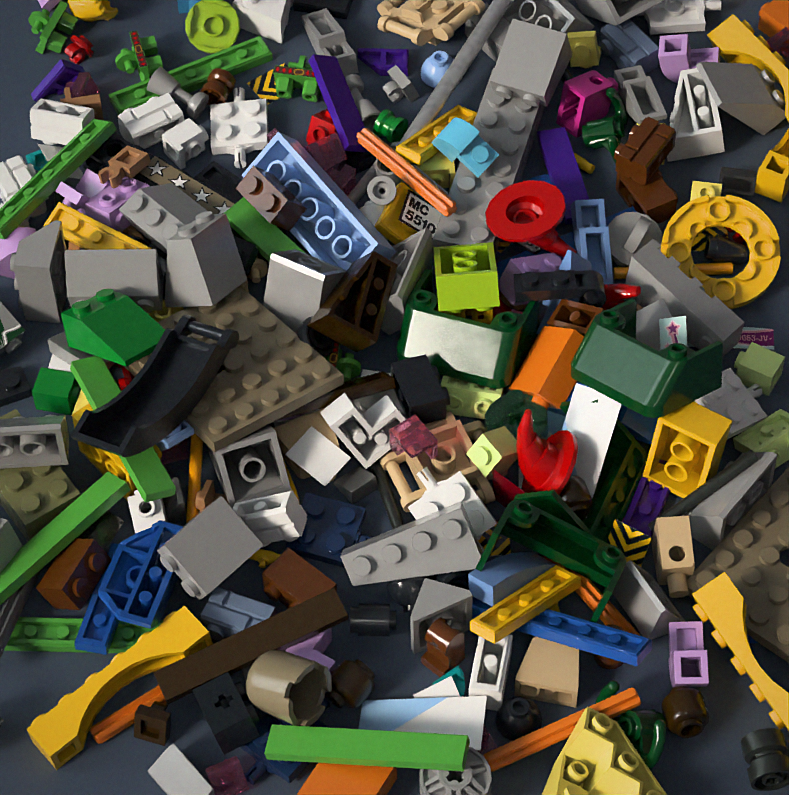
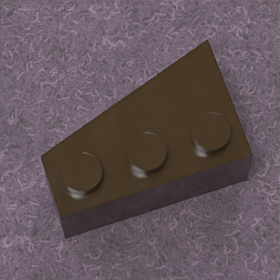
M375 251L354 261L307 326L354 352L377 343L398 264Z

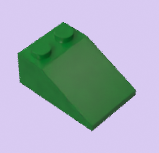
M102 289L96 292V296L86 301H78L72 305V308L61 313L69 347L123 366H128L151 354L165 331L157 321L128 295L115 292L113 289Z

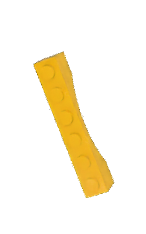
M734 14L707 34L713 47H719L720 56L727 63L753 64L762 71L767 69L784 90L786 103L785 117L789 122V69L784 66L786 62L777 51L772 53L769 50V44L761 35L758 37L754 35L755 31L746 20L741 22Z
M789 128L780 142L773 149L769 150L758 169L755 193L778 202L783 201L789 190Z
M723 572L692 594L697 603L692 608L703 623L709 620L715 628L711 635L720 648L728 647L734 655L730 661L741 676L747 673L753 684L749 688L760 703L766 700L770 705L772 711L768 715L777 728L781 730L785 727L789 732V692L772 681L755 659L747 636L746 602L727 574Z
M183 606L178 611L171 612L158 627L141 635L137 643L126 652L118 653L103 670L91 674L76 691L64 695L53 709L46 714L44 713L36 717L31 726L26 729L32 742L53 767L58 770L84 749L87 734L95 717L106 702L120 689L140 677L155 672L212 645L213 642L209 631L186 606Z

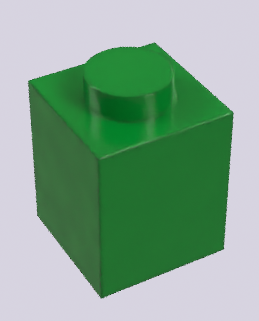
M41 367L32 390L35 407L37 410L72 415L81 387L72 372Z

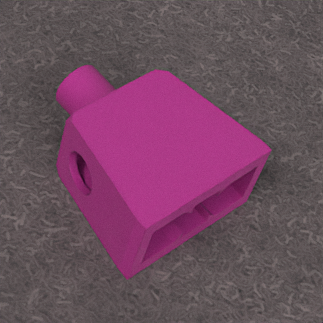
M591 70L564 82L556 123L561 127H565L566 131L575 138L582 135L583 125H587L588 121L602 119L609 112L611 100L606 95V90L614 88L618 91L617 81L612 77L605 78L597 71Z

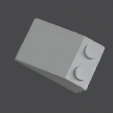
M699 62L696 65L717 106L760 134L765 135L786 118L785 97L775 88L774 83L776 80L767 69L762 71L753 64Z

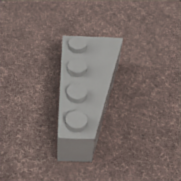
M654 239L650 240L631 256L625 284L640 286L641 294L637 297L625 299V301L634 299L637 301V304L644 308L657 300L664 299L672 317L686 316L688 343L700 350L716 341H720L723 343L724 356L738 344L744 321L719 298L708 296L702 287L703 284L696 277L690 279L678 268L681 264L673 256L668 259L658 250L661 245Z
M461 501L345 548L340 557L352 585L358 586L472 570L476 568L483 551Z

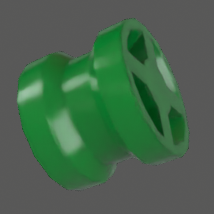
M385 109L377 117L373 132L379 137H387L390 143L399 142L407 131L408 120L404 117H396L393 111Z

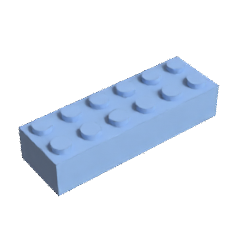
M277 132L242 174L244 178L253 165L272 173L307 208L290 232L311 256L348 270L354 261L373 251L389 260L397 252L297 140Z

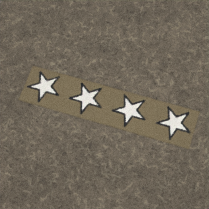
M156 156L150 160V164L139 172L158 185L173 183L207 211H212L213 214H223L234 205L231 201Z

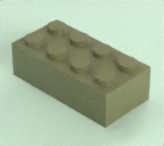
M14 409L1 416L0 419H12L22 416L17 409ZM59 465L0 469V504L27 541L81 495Z

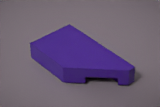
M358 48V58L378 75L389 76L387 71L397 65L408 76L409 49Z
M60 59L31 93L33 101L38 102L40 98L54 93L58 95L65 94L64 88L70 87L71 90L85 74L83 66Z

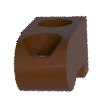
M443 617L438 618L429 627L425 635L427 651L421 657V664L437 676L442 677L465 659L464 633L458 629L451 628Z

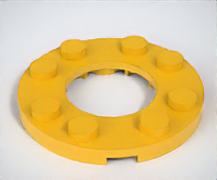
M709 195L686 203L671 217L661 242V252L668 259L673 256L681 264L678 268L690 279L696 277L703 284L702 287L711 298L716 296L729 309L742 307L759 298L773 282L781 259L780 239L772 221L756 205L733 195H726V197H709ZM716 226L731 228L738 232L747 242L750 252L749 261L745 269L732 278L716 279L702 273L694 264L691 255L692 243L699 233L707 228Z

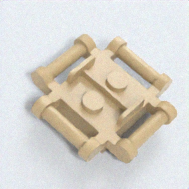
M384 0L377 6V10L381 15L377 25L380 31L396 33L411 39L412 43L418 46H423L426 43L437 46L442 41H448L454 35V31L472 16L482 13L485 10V4L482 0H408L401 5L405 0Z
M451 411L447 412L446 419L414 427L415 430L396 445L398 449L387 452L379 459L383 470L388 471L401 497L400 504L405 512H410L408 507L419 500L427 490L416 475L425 467H428L437 482L447 480L459 471H462L471 486L477 485L479 490L475 492L482 502L487 504L495 501L493 489L488 481L490 479L493 480V475L485 477L466 455L473 446L471 440L476 442L482 433L486 432L481 421H473L462 425L460 419L456 421ZM406 461L420 490L411 491L399 467V463ZM505 470L499 473L505 476L508 471Z

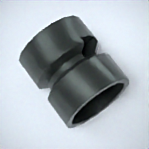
M764 728L745 735L741 739L740 744L746 763L751 764L747 768L751 787L758 791H772L787 786L789 784V757L786 756L788 749L783 732L776 728Z

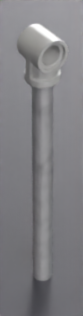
M512 0L492 1L400 142H392L390 145L394 151H396V146L435 120L512 3ZM376 158L374 162L376 176H387L393 180L395 185L401 182L405 183Z

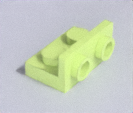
M443 376L440 385L447 388L450 397V405H446V413L451 411L453 415L498 421L505 387L494 389Z
M779 409L734 437L735 449L742 453H747L750 450L753 452H774L777 454L775 468L779 467L789 460V413Z

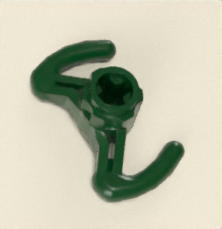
M608 88L606 95L614 106L615 115L588 121L587 125L582 126V136L587 148L598 149L605 147L611 153L616 164L614 153L621 143V138L625 137L624 125L628 122V116L618 91L614 88Z
M615 680L610 681L601 690L595 704L615 695L620 689L619 683ZM652 708L634 709L622 713L620 717L611 718L619 724L651 771L658 763L666 741L667 723L663 714L655 712V709Z

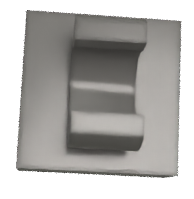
M397 65L387 71L393 81L385 84L382 89L394 104L399 102L403 95L410 102H413L420 96L412 82Z

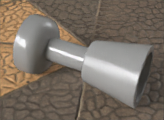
M159 67L153 73L147 84V91L160 96L169 93L172 98L175 97L188 105L186 109L187 115L193 119H197L202 114L209 100V95L204 92H198L193 96L181 89L180 83L163 67Z
M357 74L347 75L345 79L365 128L373 132L374 123L381 112L370 100L362 97L361 93L364 90V82Z
M387 176L374 177L367 186L368 197L377 205L390 204L397 193L395 183Z

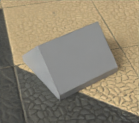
M628 561L615 586L613 595L642 636L655 639L668 634L669 622H686L655 578L633 561Z
M427 578L424 579L410 616L411 650L413 654L427 649V642L425 641L427 630L440 617L446 619L451 628L462 632L470 629L473 599L470 590Z

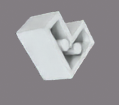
M345 393L320 412L329 427L365 469L415 430L387 394L363 414Z

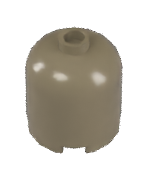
M271 650L259 656L252 664L246 680V693L253 706L293 726H310L315 723L325 710V706L321 705L325 691L331 692L332 679L328 667L314 660L282 650Z

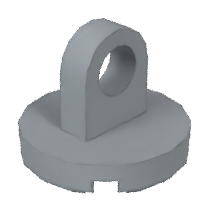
M625 212L616 216L608 225L611 260L620 267H629L631 256L650 240L654 239L661 245L662 232L657 223L648 215L639 212Z

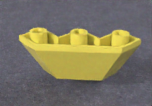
M590 707L584 710L555 761L542 795H667L619 724L606 714L599 713Z

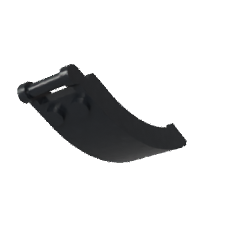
M183 315L174 330L167 328L164 331L151 356L130 384L105 405L93 411L85 410L70 436L74 440L121 457H130L151 448L174 431L202 399L230 349L237 346L239 342L238 331L230 328L222 330L198 322L192 316ZM194 333L218 342L217 344H208L187 336Z

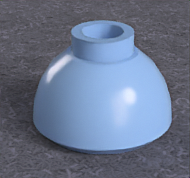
M444 51L434 52L424 61L421 67L420 75L422 81L426 85L435 88L454 59Z

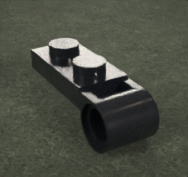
M556 270L551 272L513 274L516 302L578 298L579 303L599 308L603 307L606 303L603 277L594 270Z

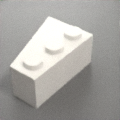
M294 0L233 1L232 5L240 19L241 29L277 43H283L285 27L289 20V11Z
M697 68L681 70L669 125L676 131L675 147L667 156L668 162L725 152L718 107Z

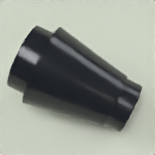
M717 234L715 237H708L704 258L711 260V263H747L750 252L747 245Z

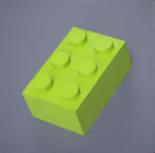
M493 242L433 247L439 311L457 314L462 312L463 309L475 308L477 311H489L496 306H500Z

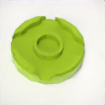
M201 0L189 10L185 20V31L190 43L198 50L214 54L231 47L236 42L240 32V19L236 10L226 1Z

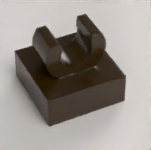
M154 701L151 707L140 704L135 711L134 737L165 746L170 738L171 713L165 712L168 704Z

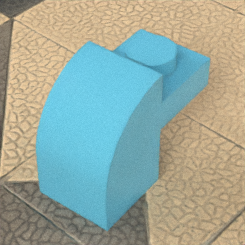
M457 117L453 118L431 142L451 162L457 158L477 177L499 156L478 135L480 133L479 130L467 121Z

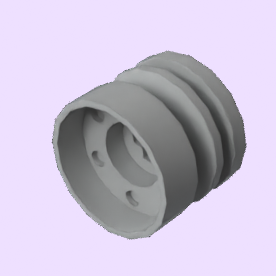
M469 747L464 771L421 769L419 772L420 795H491L492 777L490 766L485 757L472 747Z

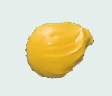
M68 0L67 2L71 13L83 21H109L118 14V9L112 8L108 0Z

